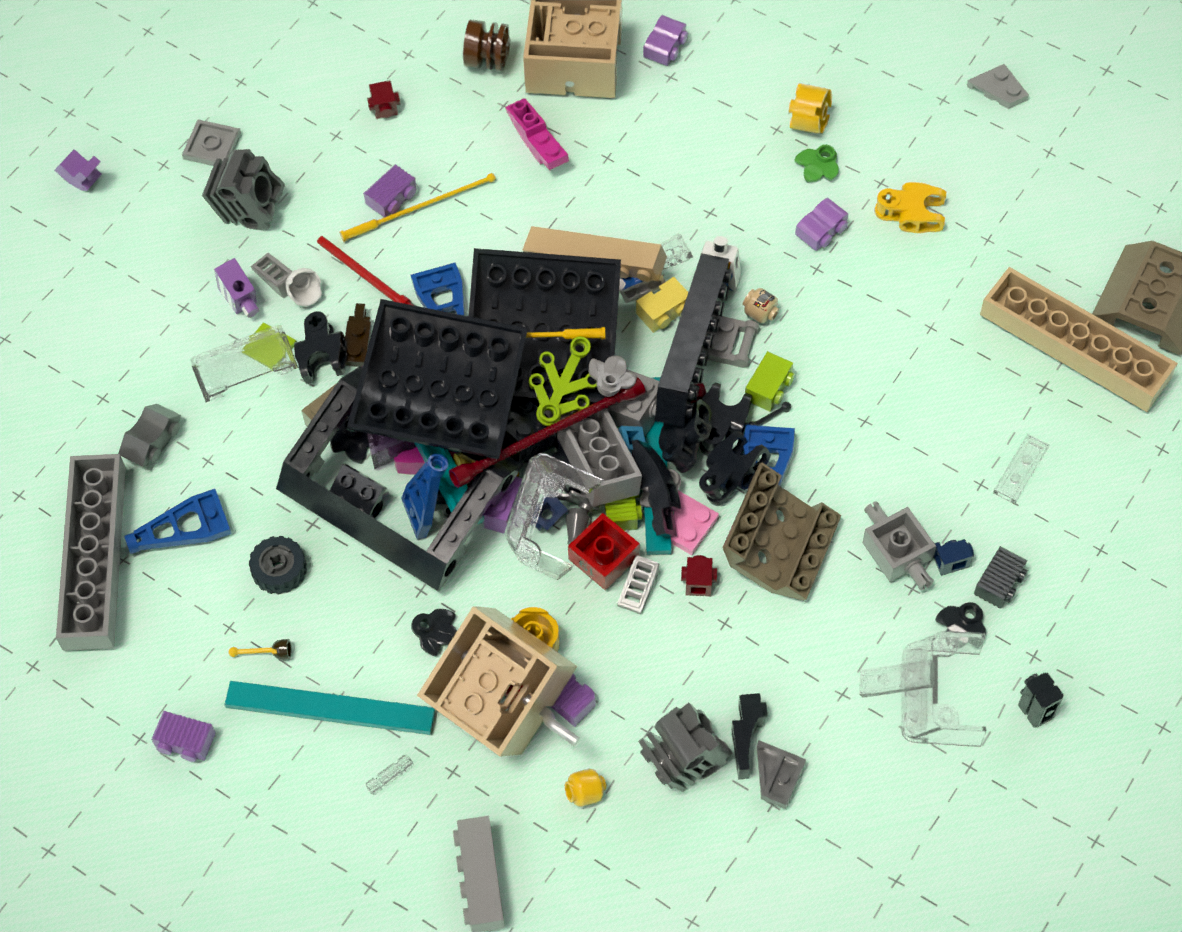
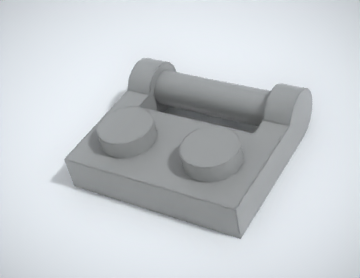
M718 316V319H720L719 329L717 333L713 332L712 334L715 335L712 350H707V352H710L709 360L741 368L747 367L749 362L748 353L754 334L758 332L759 324L753 320L742 321ZM738 332H744L739 353L734 355L732 351Z

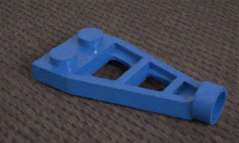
M456 262L410 275L416 296L424 308L444 312L456 311V314L464 315L463 283ZM451 290L452 302L437 305L431 298L432 294Z
M745 426V438L748 442L743 446L744 455L761 444L767 447L770 453L779 454L776 465L770 467L782 475L779 486L782 484L793 455L795 428Z
M433 454L429 457L428 461L424 463L407 483L401 497L417 540L426 538L432 527L440 478L448 467L447 459L440 454ZM436 465H439V466L441 467V469H437V468H434V467H435Z
M212 489L189 497L134 530L133 533L124 535L130 554H134L146 549L205 543L230 535L231 530L216 489ZM190 512L197 513L201 523V527L198 530L183 532L178 528L177 522L181 517ZM166 523L172 525L174 530L172 536L161 539L154 537L153 531L155 528Z

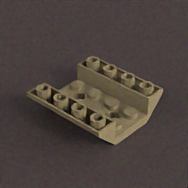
M1153 240L1125 245L1092 314L1114 326L1118 318L1162 336L1158 347L1181 355L1182 252ZM1160 267H1168L1172 272L1164 273L1160 270ZM1143 303H1151L1155 308L1147 309L1143 306Z
M761 462L722 548L730 567L770 593L804 601L807 600L842 515L822 502L812 507L779 486L782 475ZM777 510H780L783 513V522L777 518ZM759 551L763 552L766 556L765 564L759 560Z

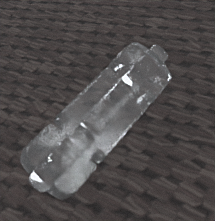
M408 755L401 756L397 759V763L393 762L376 775L377 778H372L366 782V788L372 795H376L383 790V786L387 787L402 776L403 771L407 772L414 766L413 761Z

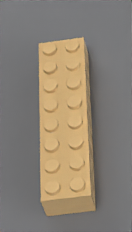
M1008 267L983 300L981 316L1148 412L1169 383L1178 364L1011 267Z

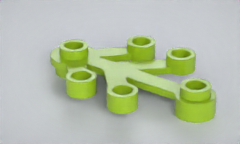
M579 336L572 340L570 344L571 356L560 378L554 365V355L551 352H543L540 355L539 364L545 368L554 391L549 400L543 387V376L538 373L530 376L529 386L535 390L540 404L536 411V417L542 425L550 426L558 422L562 414L574 410L580 411L589 406L590 401L586 395H578L575 400L559 405L564 395L585 388L595 389L597 387L596 384L591 385L588 383L587 379L591 377L589 374L585 378L570 382L580 358L587 356L590 351L591 345L587 338ZM581 345L584 351L577 352L575 346ZM548 356L551 362L546 364L542 361V358ZM532 379H540L541 384L534 385L532 383ZM579 399L585 400L586 405L584 407L577 404ZM547 410L551 411L553 417H545L544 412Z

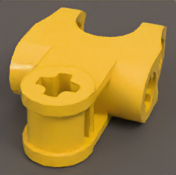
M918 182L905 183L902 185L901 190L886 188L878 193L877 204L874 209L875 215L884 221H898L899 228L905 232H939L944 228L945 217L928 211L926 207L944 205L947 191Z

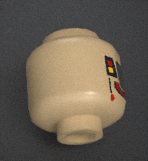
M763 288L752 289L742 303L745 306V314L758 323H765L768 319L772 321L779 312V308H777L778 298Z

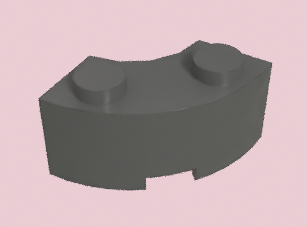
M159 404L145 406L136 424L124 433L118 454L142 467L150 462H156L171 437L178 433L181 415Z

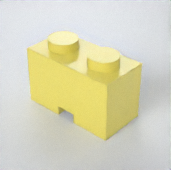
M675 277L659 286L660 291L653 294L650 291L636 300V314L653 333L659 329L666 328L672 320L679 316L681 317L688 291Z

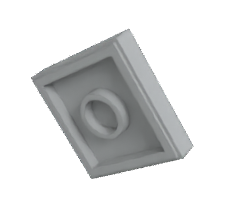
M197 119L182 157L184 160L214 166L216 158H221L222 161L224 158H229L231 151L236 147L241 130L240 128Z

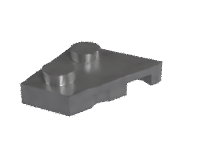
M758 740L757 756L761 799L786 809L806 764V759Z

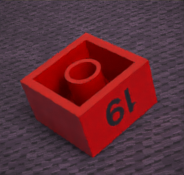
M604 513L568 545V559L605 591L633 564L635 557L640 556V543Z

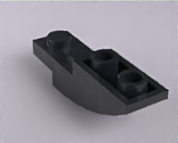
M633 440L632 457L642 474L640 489L649 492L648 502L653 513L652 527L656 532V536L664 538L675 537L677 533L673 512L682 508L673 478L664 461L648 443Z

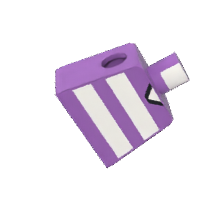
M233 258L216 267L214 272L217 288L236 314L244 312L248 318L255 316L259 312V308L256 305L255 289L237 260Z

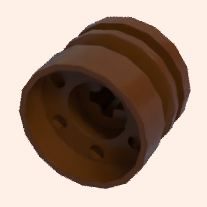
M470 19L466 27L463 44L464 66L480 68L483 60L486 59L488 70H492L495 64L497 71H503L510 52L509 25L502 23L498 29V24L493 22L489 32H487L485 21Z

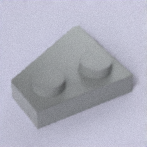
M1005 64L967 81L969 89L972 90L975 87L983 91L986 98L997 101L1007 109L1028 101L1029 94Z

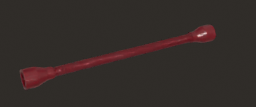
M637 377L634 386L631 388L620 389L614 396L606 397L527 438L505 447V449L501 450L499 459L486 457L483 460L460 464L450 469L449 476L451 481L457 488H460L470 483L484 469L508 458V456L510 457L613 404L635 400L645 395L643 382Z

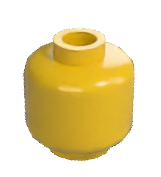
M594 769L574 772L569 775L568 781L565 782V794L569 802H573L576 806L583 807L594 804L602 799L603 791L606 790V782L604 777L599 775Z

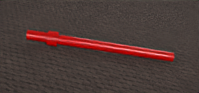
M324 236L318 238L317 243L389 299L394 302L413 305L409 298L398 294Z

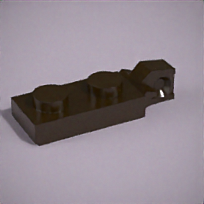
M356 303L354 316H349L347 321L345 339L348 358L346 366L363 367L372 329L371 318L366 317L367 310L365 309V304Z

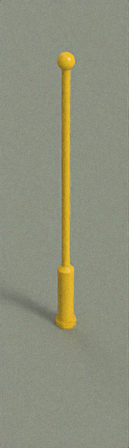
M489 173L486 178L382 219H373L345 231H339L343 242H346L350 238L378 228L379 224L480 184L494 182L496 177L494 174Z
M605 327L565 329L563 332L527 333L526 338L564 337L565 339H574L582 336L587 339H605Z

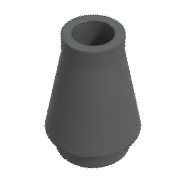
M582 508L569 509V513L566 514L568 545L588 527L590 521L589 511Z

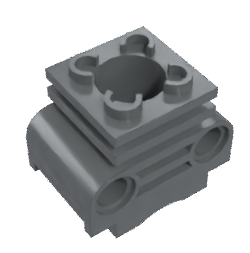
M250 149L233 150L229 158H224L223 161L221 158H216L202 197L225 224H229L230 221L234 224L238 220L246 228L264 230L270 228L268 222H271L273 219L275 202L282 196L285 184L270 169L269 163L264 156H255Z
M689 702L681 709L676 706L657 721L654 728L660 737L649 732L647 737L652 743L643 738L638 741L643 748L640 753L648 763L652 761L656 767L655 775L663 785L667 784L671 789L676 788L682 792L687 789L683 782L689 785L695 783L691 775L698 779H705L728 763L727 758L733 754L724 741L712 735L714 731L711 721L700 709L696 710Z

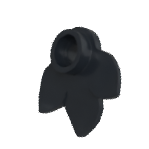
M347 418L331 439L330 447L333 453L345 451L350 460L359 463L365 458L367 447H378V438L374 434L349 431L347 429L349 418Z
M967 602L960 607L947 606L935 618L937 623L947 627L946 641L950 646L961 645L968 639L972 643L979 645L985 638L986 628L981 622L983 611L976 603ZM971 613L974 618H967L965 614Z
M435 609L430 614L421 613L414 617L411 629L419 638L422 650L432 656H437L440 645H449L457 632V629L452 625L456 618L454 612L448 609ZM425 622L429 627L423 628L420 623Z

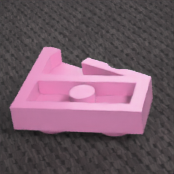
M678 490L682 509L674 511L677 536L671 537V544L693 555L719 519V513Z

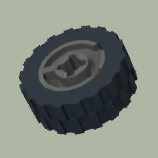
M272 536L269 539H264L254 547L253 552L250 554L249 567L252 578L261 590H265L270 594L277 593L278 595L284 592H291L292 589H296L299 586L300 582H303L304 575L307 572V563L302 548L300 549V545L289 537ZM277 562H281V563H282V565L279 564V565H276L275 567H273L274 564L277 563Z

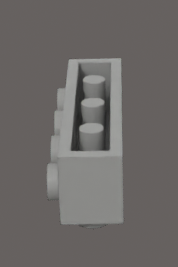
M489 816L457 820L458 830H453L455 847L460 846L461 855L456 856L458 873H464V882L459 883L461 898H467L468 908H463L465 925H470L472 932L504 929Z

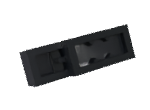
M760 693L739 695L738 708L740 720L732 721L731 733L738 780L749 779L750 744L756 729L762 727L763 719L768 717L766 702H761Z

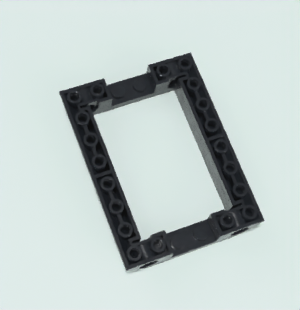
M359 366L339 379L283 461L276 490L439 592L467 551L463 544L489 505L497 506L523 465L508 456V458L489 466L477 474L425 551L311 479L313 474H317L325 462L320 455L346 417L350 418L362 372V367ZM449 450L469 463L486 458L484 456Z

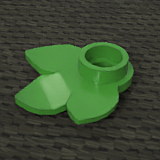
M827 144L819 146L816 150L805 149L798 153L794 159L796 163L805 166L803 176L808 182L818 181L823 176L833 180L839 171V166L836 163L837 153L832 146Z

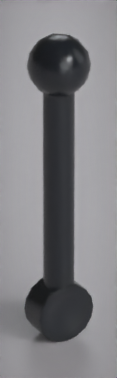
M783 402L781 408L755 422H749L748 425L758 426L782 412H789L791 404Z

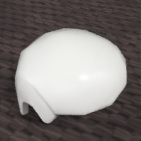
M302 267L292 271L287 278L286 292L299 306L307 307L313 305L322 296L321 279L312 269Z

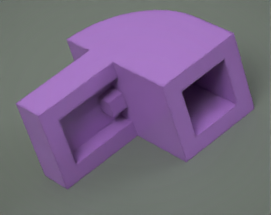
M75 149L54 170L66 182L82 191H87L102 175L96 168L101 162L99 159L93 156L87 161Z

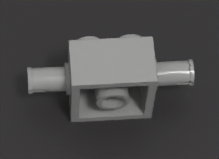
M626 369V372L635 374L643 382L645 395L635 400L613 404L607 410L616 426H640L643 428L645 437L655 422L659 381Z
M877 501L873 502L874 507L871 503L866 506L864 512L867 513L874 525L865 529L862 543L889 582L909 573L921 591L925 590L924 585L926 588L930 587L934 580L922 565L933 560L936 545L909 507L887 517Z

